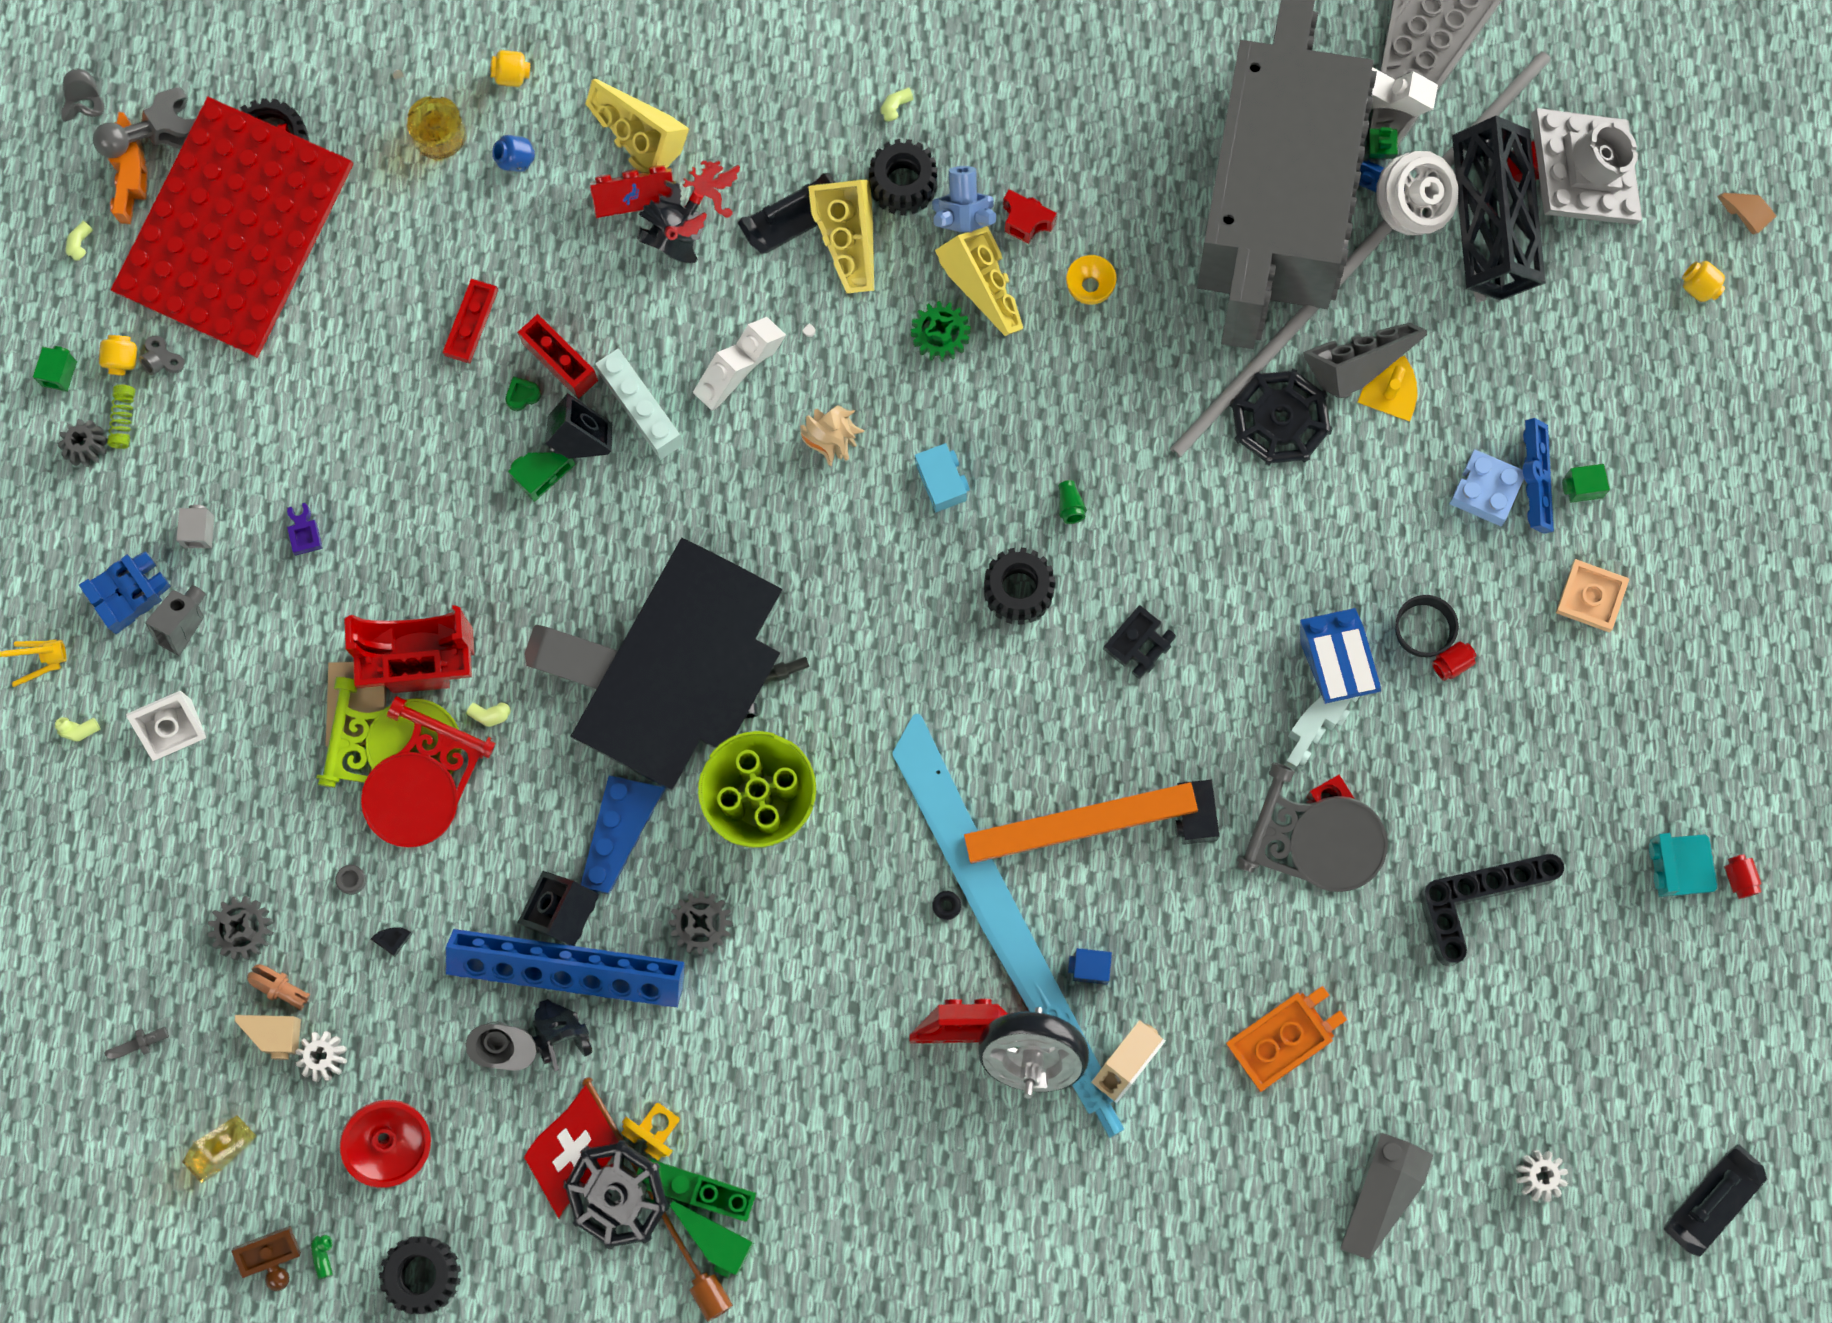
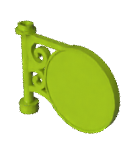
M336 677L334 689L339 690L327 756L323 775L316 776V779H319L318 785L335 788L336 783H339L340 779L365 783L368 776L353 774L343 768L344 757L350 752H358L361 755L359 763H354L355 758L353 755L348 757L347 764L350 768L360 770L369 762L373 770L381 761L400 752L408 744L414 730V723L410 720L400 717L398 721L387 717L391 705L383 710L370 713L359 712L349 708L350 694L357 693V688L355 687L354 679L346 677ZM405 699L407 700L406 707L459 730L453 717L440 705L424 699ZM346 715L355 718L349 724V729L353 733L358 732L356 725L363 726L364 731L360 736L351 737L344 732ZM365 720H374V721L372 722L371 726L369 727L368 723H367ZM422 726L421 735L428 734L433 737L431 745H428L427 740H424L422 746L427 751L433 750L438 742V734ZM365 740L366 750L364 749V747L358 745L359 743H362ZM416 745L410 752L419 753ZM462 749L451 750L447 755V761L450 764H456L458 759L454 758L452 754H461ZM440 752L437 755L430 756L440 762ZM448 770V771L450 772V774L452 775L454 771H453V770Z

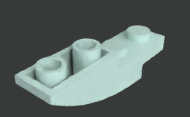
M1322 696L1319 697L1300 717L1288 735L1289 738L1298 743L1284 765L1294 770L1297 766L1303 768L1312 754L1307 751L1311 742L1313 741L1318 744L1326 730L1321 726L1323 725L1330 730H1333L1336 724L1342 726L1350 713L1346 709L1350 700L1356 702L1359 697L1327 704L1324 703Z

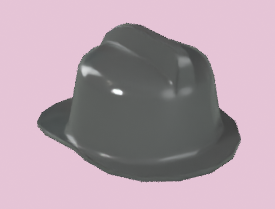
M499 1021L489 1022L474 1028L467 1036L465 1043L466 1053L469 1058L477 1065L488 1068L522 1070L531 1065L537 1053L536 1043L529 1033Z

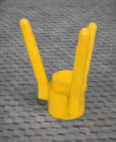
M57 639L48 641H15V647L35 648L0 651V657L39 654L41 663L48 664L13 681V687L28 682L49 671L61 669L60 663L67 661L64 642Z

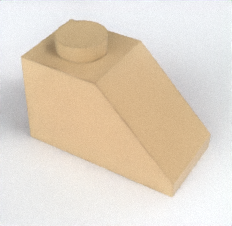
M235 1015V1022L262 1052L271 1054V1059L289 1060V1054L297 1055L296 1050L299 1048L301 1019L295 1016Z

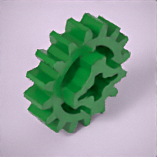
M937 301L936 308H933L929 303L926 304L927 311L918 310L919 319L912 320L914 328L911 329V337L915 338L913 346H921L920 355L928 352L931 361L935 356H939L940 361L944 362L945 355H949L952 360L955 359V351L963 353V344H969V336L967 335L971 334V327L966 325L968 317H960L962 309L959 307L953 311L952 303L950 302L946 307H942L941 301ZM929 321V327L925 328L924 332H922L924 325ZM939 328H940V330H941L942 332L945 331V333H944V334H941V332H940V331H936V329H939ZM959 331L957 339L952 342V336Z

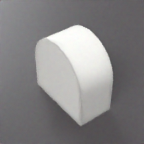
M809 323L802 332L807 337H812L815 335V328Z

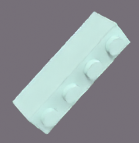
M619 348L595 363L601 378L660 460L683 446L679 432Z

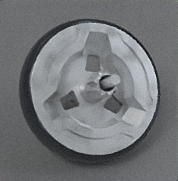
M1040 1007L1035 1008V1012H1015L996 1018L985 1027L978 1044L979 1059L986 1072L997 1081L1009 1087L1024 1090V1097L1028 1099L1032 1097V1092L1057 1091L1073 1085L1083 1076L1089 1061L1088 1044L1082 1033L1069 1022L1053 1015L1042 1013L1043 1009Z

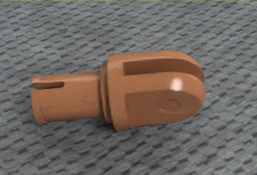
M255 965L252 968L253 972H249L247 975L248 982L259 991L267 994V998L271 1001L280 998L301 1011L304 1008L303 1004H306L311 994L288 983V975L283 972L279 974L264 965Z

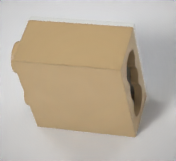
M1139 1020L1091 1083L1117 1103L1164 1044L1165 1040L1158 1035L1154 1027L1144 1024Z

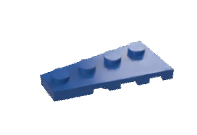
M608 776L581 885L592 891L605 894L611 893L627 863L630 853L636 846L646 823L651 818L654 808L665 791L664 787Z

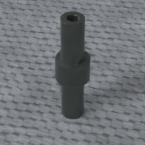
M806 656L786 664L784 662L775 664L764 683L778 679V681L789 678V674L810 667Z

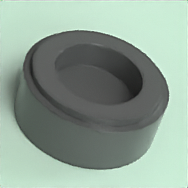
M346 865L337 872L336 885L343 893L354 895L365 887L366 875L358 866Z

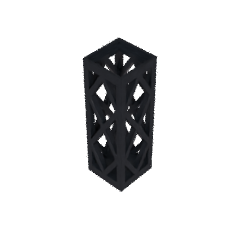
M1495 115L1453 134L1452 143L1455 175L1458 183V208L1466 289L1497 300H1504L1546 284L1531 131L1528 128ZM1463 150H1466V151H1467V152H1466V155H1465V158H1464V155H1463ZM1508 157L1523 174L1518 188L1507 165ZM1472 164H1474L1483 184L1482 194L1468 178ZM1507 188L1513 200L1512 205L1508 201ZM1526 191H1527L1528 210H1527V208H1526V206H1525V204H1524V201H1523V200H1524V197H1525V194H1526ZM1497 201L1499 202L1500 217L1498 215ZM1468 204H1469V207H1470V209H1471V211H1472V213H1473V219H1472L1471 225H1470V219H1469V208H1468ZM1485 212L1489 216L1490 229L1484 218ZM1515 223L1529 239L1525 255L1513 231ZM1479 229L1490 252L1488 261L1474 244ZM1532 260L1534 261V269L1530 268ZM1509 273L1514 281L1505 284L1504 275Z

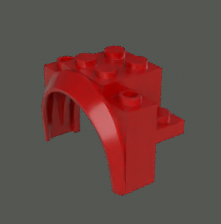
M452 605L454 611L451 613L413 620L377 621L361 619L354 615L344 618L345 647L353 657L355 687L387 686L395 694L450 688L449 680L472 678L471 656L475 655L473 627L465 617L461 607Z

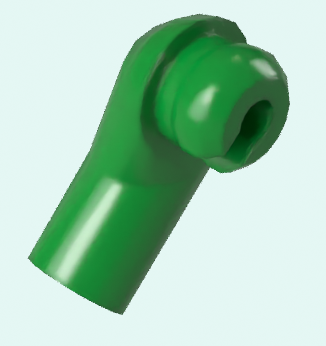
M328 1235L316 1236L311 1241L312 1258L318 1280L333 1276L327 1251L331 1250L333 1243Z

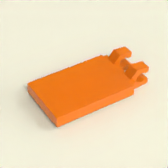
M1323 986L1307 997L1304 993L1299 994L1297 992L1226 1042L1230 1051L1260 1092L1333 1042L1332 1038L1334 1035L1331 1031L1347 1021L1341 1010L1326 1021H1323L1314 1009V1006L1330 996Z

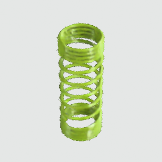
M120 384L113 387L112 396L115 399L111 401L114 406L111 407L113 413L110 415L112 421L109 422L112 428L108 430L111 435L107 438V445L110 447L126 449L130 446V435L122 433L113 434L111 430L116 429L128 432L131 429L125 426L114 427L111 423H132L127 419L112 418L115 414L122 417L133 416L128 412L113 411L115 407L124 410L134 409L130 405L114 404L115 400L133 403L136 390L132 386Z

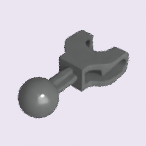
M181 88L165 90L155 96L153 105L150 108L143 110L141 122L124 128L119 124L110 122L100 125L93 134L95 149L104 157L117 158L127 151L129 143L149 137L154 146L167 144L181 149L196 118L184 119L177 115L186 107L188 96Z

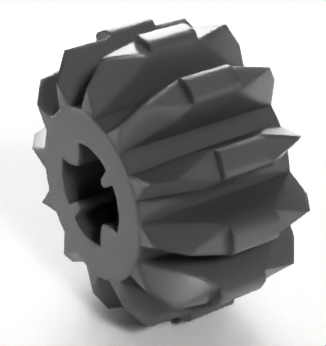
M77 419L76 426L67 423L69 430L67 432H59L60 437L63 438L62 441L57 443L58 447L63 450L61 455L66 460H70L74 466H78L81 463L84 467H89L90 459L99 463L98 453L106 454V450L102 447L107 444V438L103 436L105 434L104 430L100 426H96L91 420L84 423L83 420Z

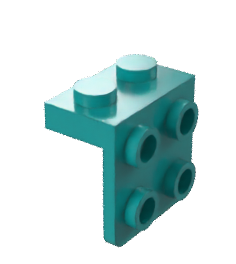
M1663 833L1650 839L1649 854L1654 864L1655 872L1653 879L1654 885L1658 889L1659 897L1712 893L1716 891L1717 880L1710 838L1707 835L1671 837V833Z

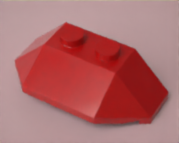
M960 999L945 1000V1005H938L909 1035L910 1044L979 1043L980 1036L985 1027L996 1018L1008 1013L999 1004H992L991 999H975L974 1004H962Z

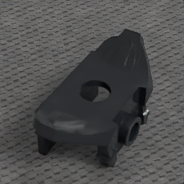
M549 999L539 1002V1008L536 1009L534 1014L535 1021H533L536 1036L532 1038L536 1043L537 1054L540 1053L543 1063H549L554 1071H558L559 1068L553 1045L571 1038L574 1039L575 1045L583 1056H589L592 1053V1046L588 1036L589 1032L585 1023H579L577 1012L553 1003ZM566 1025L560 1029H552L556 1026Z

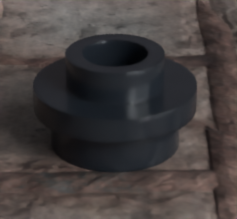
M942 891L933 899V912L942 920H952L961 911V900L954 892ZM944 901H950L952 909L944 911L941 908V904Z

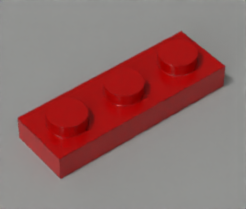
M471 278L443 349L444 356L465 363H471L499 291L497 286Z

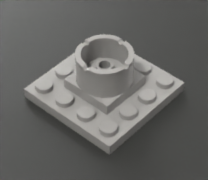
M1540 108L1531 112L1544 215L1632 225L1642 221L1635 172L1638 152H1636L1635 139L1629 130L1628 120Z

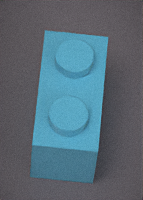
M945 443L915 454V465L935 513L967 501V491H970L966 477L964 475L960 476L956 467L959 466V461L954 450L949 451Z

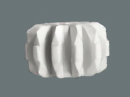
M324 1031L320 1038L317 1032H313L311 1034L312 1042L305 1038L301 1041L306 1048L305 1050H296L297 1055L303 1056V1059L298 1060L296 1065L297 1067H305L302 1072L303 1076L308 1077L312 1075V1080L319 1082L322 1076L326 1081H330L332 1078L331 1071L338 1075L341 1074L342 1071L337 1067V1064H346L347 1059L339 1057V1055L345 1053L347 1049L345 1046H338L341 1041L338 1036L331 1039V1033ZM323 1052L327 1054L326 1059H316L317 1053L322 1054Z
M1539 1150L1533 1151L1532 1158L1528 1155L1522 1157L1526 1166L1519 1165L1516 1167L1518 1172L1524 1174V1177L1516 1178V1183H1526V1186L1521 1190L1522 1194H1528L1532 1191L1531 1199L1533 1201H1538L1542 1196L1544 1202L1551 1201V1194L1555 1197H1560L1562 1193L1557 1186L1566 1187L1568 1184L1565 1180L1560 1179V1176L1568 1174L1567 1169H1558L1562 1159L1557 1158L1551 1162L1552 1152L1547 1151L1542 1157ZM1546 1172L1548 1178L1537 1180L1536 1174Z

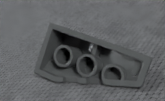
M1385 1133L1376 1134L1340 1247L1341 1250L1368 1260L1372 1257L1425 1184L1433 1154L1410 1142Z

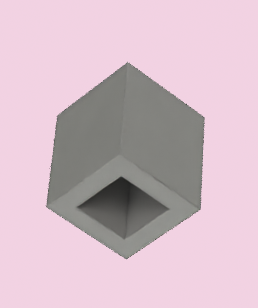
M189 505V508H179L176 541L183 548H212L215 516L203 505Z

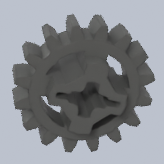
M700 891L698 898H694L689 893V901L685 903L680 899L678 901L681 906L680 910L672 909L671 911L676 916V919L669 921L670 926L676 927V930L671 932V936L673 938L680 937L677 945L682 947L687 944L686 951L689 954L693 952L694 948L697 949L699 956H703L704 949L707 948L713 954L714 945L717 944L723 948L724 943L721 939L723 937H731L726 928L732 927L733 922L726 920V918L732 913L730 909L722 910L726 904L725 901L722 899L716 903V895L713 893L708 899L705 898L703 891ZM697 905H708L705 910H696L694 908ZM684 915L688 917V926L683 932L682 921ZM692 915L701 920L707 918L705 922L710 932L702 927L695 929L697 924ZM717 916H720L721 924L717 932L714 929V921L718 918ZM697 937H707L709 939L706 942H694L693 940Z
M247 896L243 897L241 903L236 897L231 898V905L221 902L223 910L221 912L213 910L212 912L217 917L216 921H208V925L214 927V931L208 933V937L217 939L212 944L213 948H222L221 955L227 957L231 953V959L237 961L240 954L246 960L250 959V952L252 951L260 955L259 946L261 944L268 946L269 943L265 940V937L271 936L274 933L267 929V926L274 923L271 918H265L270 911L265 907L259 909L261 902L255 899L251 903V899ZM241 910L239 914L230 916L233 912ZM257 919L259 922L258 932H256L255 922ZM238 924L243 925V927H245V930L243 932H239L238 929H236ZM223 925H225L226 929L225 936H223ZM252 941L246 946L239 947L242 942Z

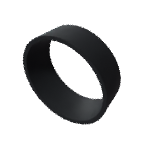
M1415 596L1406 601L1397 614L1395 632L1398 642L1407 652L1414 656L1432 657L1446 651L1454 643L1458 635L1459 623L1455 611L1445 600L1437 596ZM1420 605L1431 606L1445 616L1449 625V638L1442 649L1431 653L1420 652L1410 647L1404 641L1400 634L1399 621L1402 615L1410 608Z

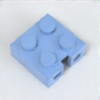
M1474 449L1462 474L1466 477L1470 471L1467 480H1460L1449 504L1498 526H1502L1523 482V471L1520 468Z

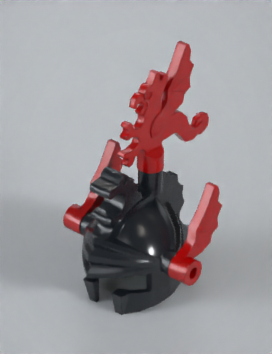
M704 160L700 163L705 165V168L701 169L703 172L700 175H697L696 168L692 167V171H689V173L693 175L694 181H688L686 178H683L685 181L683 187L694 186V190L685 206L680 204V198L682 197L680 194V184L676 181L670 182L665 180L664 184L671 188L670 194L666 196L658 194L659 200L657 202L651 200L649 205H644L643 211L638 214L653 224L650 230L639 227L637 239H640L639 242L655 247L664 252L668 257L679 262H697V256L693 250V242L700 239L704 227L703 222L706 220L707 214L704 212L699 215L696 209L703 197L707 196L713 200L714 210L726 218L732 216L733 211L730 208L722 209V197L717 189L724 190L725 187H731L732 182L738 179L737 173L740 171L738 164L728 171L719 173L723 170V167L719 166L720 161L717 160L713 163L712 161L707 162Z

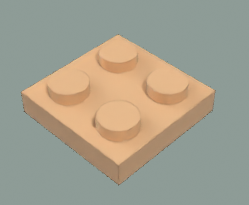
M1575 559L1555 613L1610 633L1613 630L1629 578Z

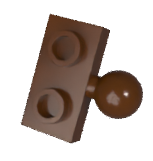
M291 1226L235 1246L231 1251L242 1278L267 1269L265 1276L266 1286L276 1292L285 1289L290 1280L287 1270L279 1267V1264L300 1257L301 1254Z

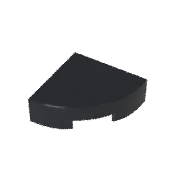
M394 927L377 932L371 940L396 957L413 933L404 928Z

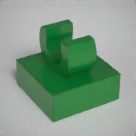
M1392 127L1370 128L1369 158H1396L1398 155V129H1392Z

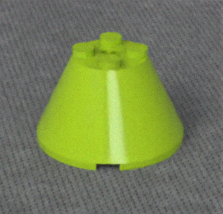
M765 731L741 733L721 743L710 754L699 777V803L710 826L729 842L749 848L774 846L795 835L811 815L816 799L814 771L806 755L792 741L775 735V733Z

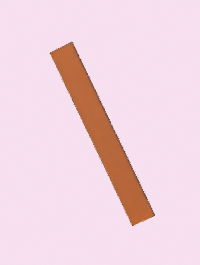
M1189 782L964 834L969 860L973 864L1196 813L1198 808L1192 783Z

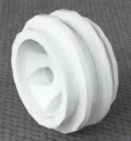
M1414 151L1392 159L1382 170L1377 183V204L1383 219L1392 229L1404 235L1430 234L1443 228L1453 217L1458 204V183L1453 169L1442 157L1430 151ZM1412 170H1416L1417 176L1415 178H1413L1410 174ZM1424 208L1428 209L1427 212H1426V214L1423 216V214H1422L1423 209H1424Z

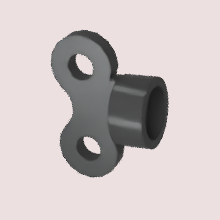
M156 335L146 339L145 349L147 353L140 356L139 361L149 375H154L163 368L170 373H179L184 369L185 362L183 357L179 354L170 353L166 349V341L162 337ZM152 344H159V347H153ZM172 361H175V362H177L178 364H177V365H171L170 363H171Z

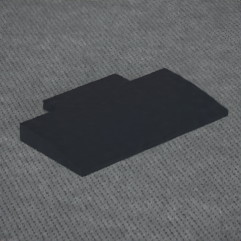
M681 537L570 737L672 792L700 741L716 749L721 743L737 734L781 652L758 641L756 638L783 589Z

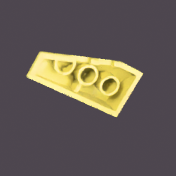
M870 180L809 186L811 214L823 235L822 239L834 260L833 264L846 293L874 291L873 207Z

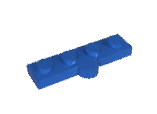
M1536 418L1525 420V430L1523 432L1527 456L1525 457L1522 469L1523 477L1527 483L1526 493L1529 498L1530 510L1527 513V518L1531 528L1541 533L1554 532L1548 425Z

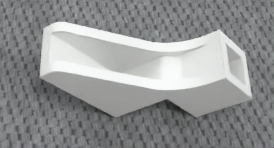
M1372 67V71H1377V76L1372 92L1373 101L1371 109L1391 108L1403 111L1414 117L1434 109L1437 84L1415 72L1395 80Z
M768 317L748 324L736 345L715 354L693 393L711 411L715 410L755 366L775 354L786 334Z

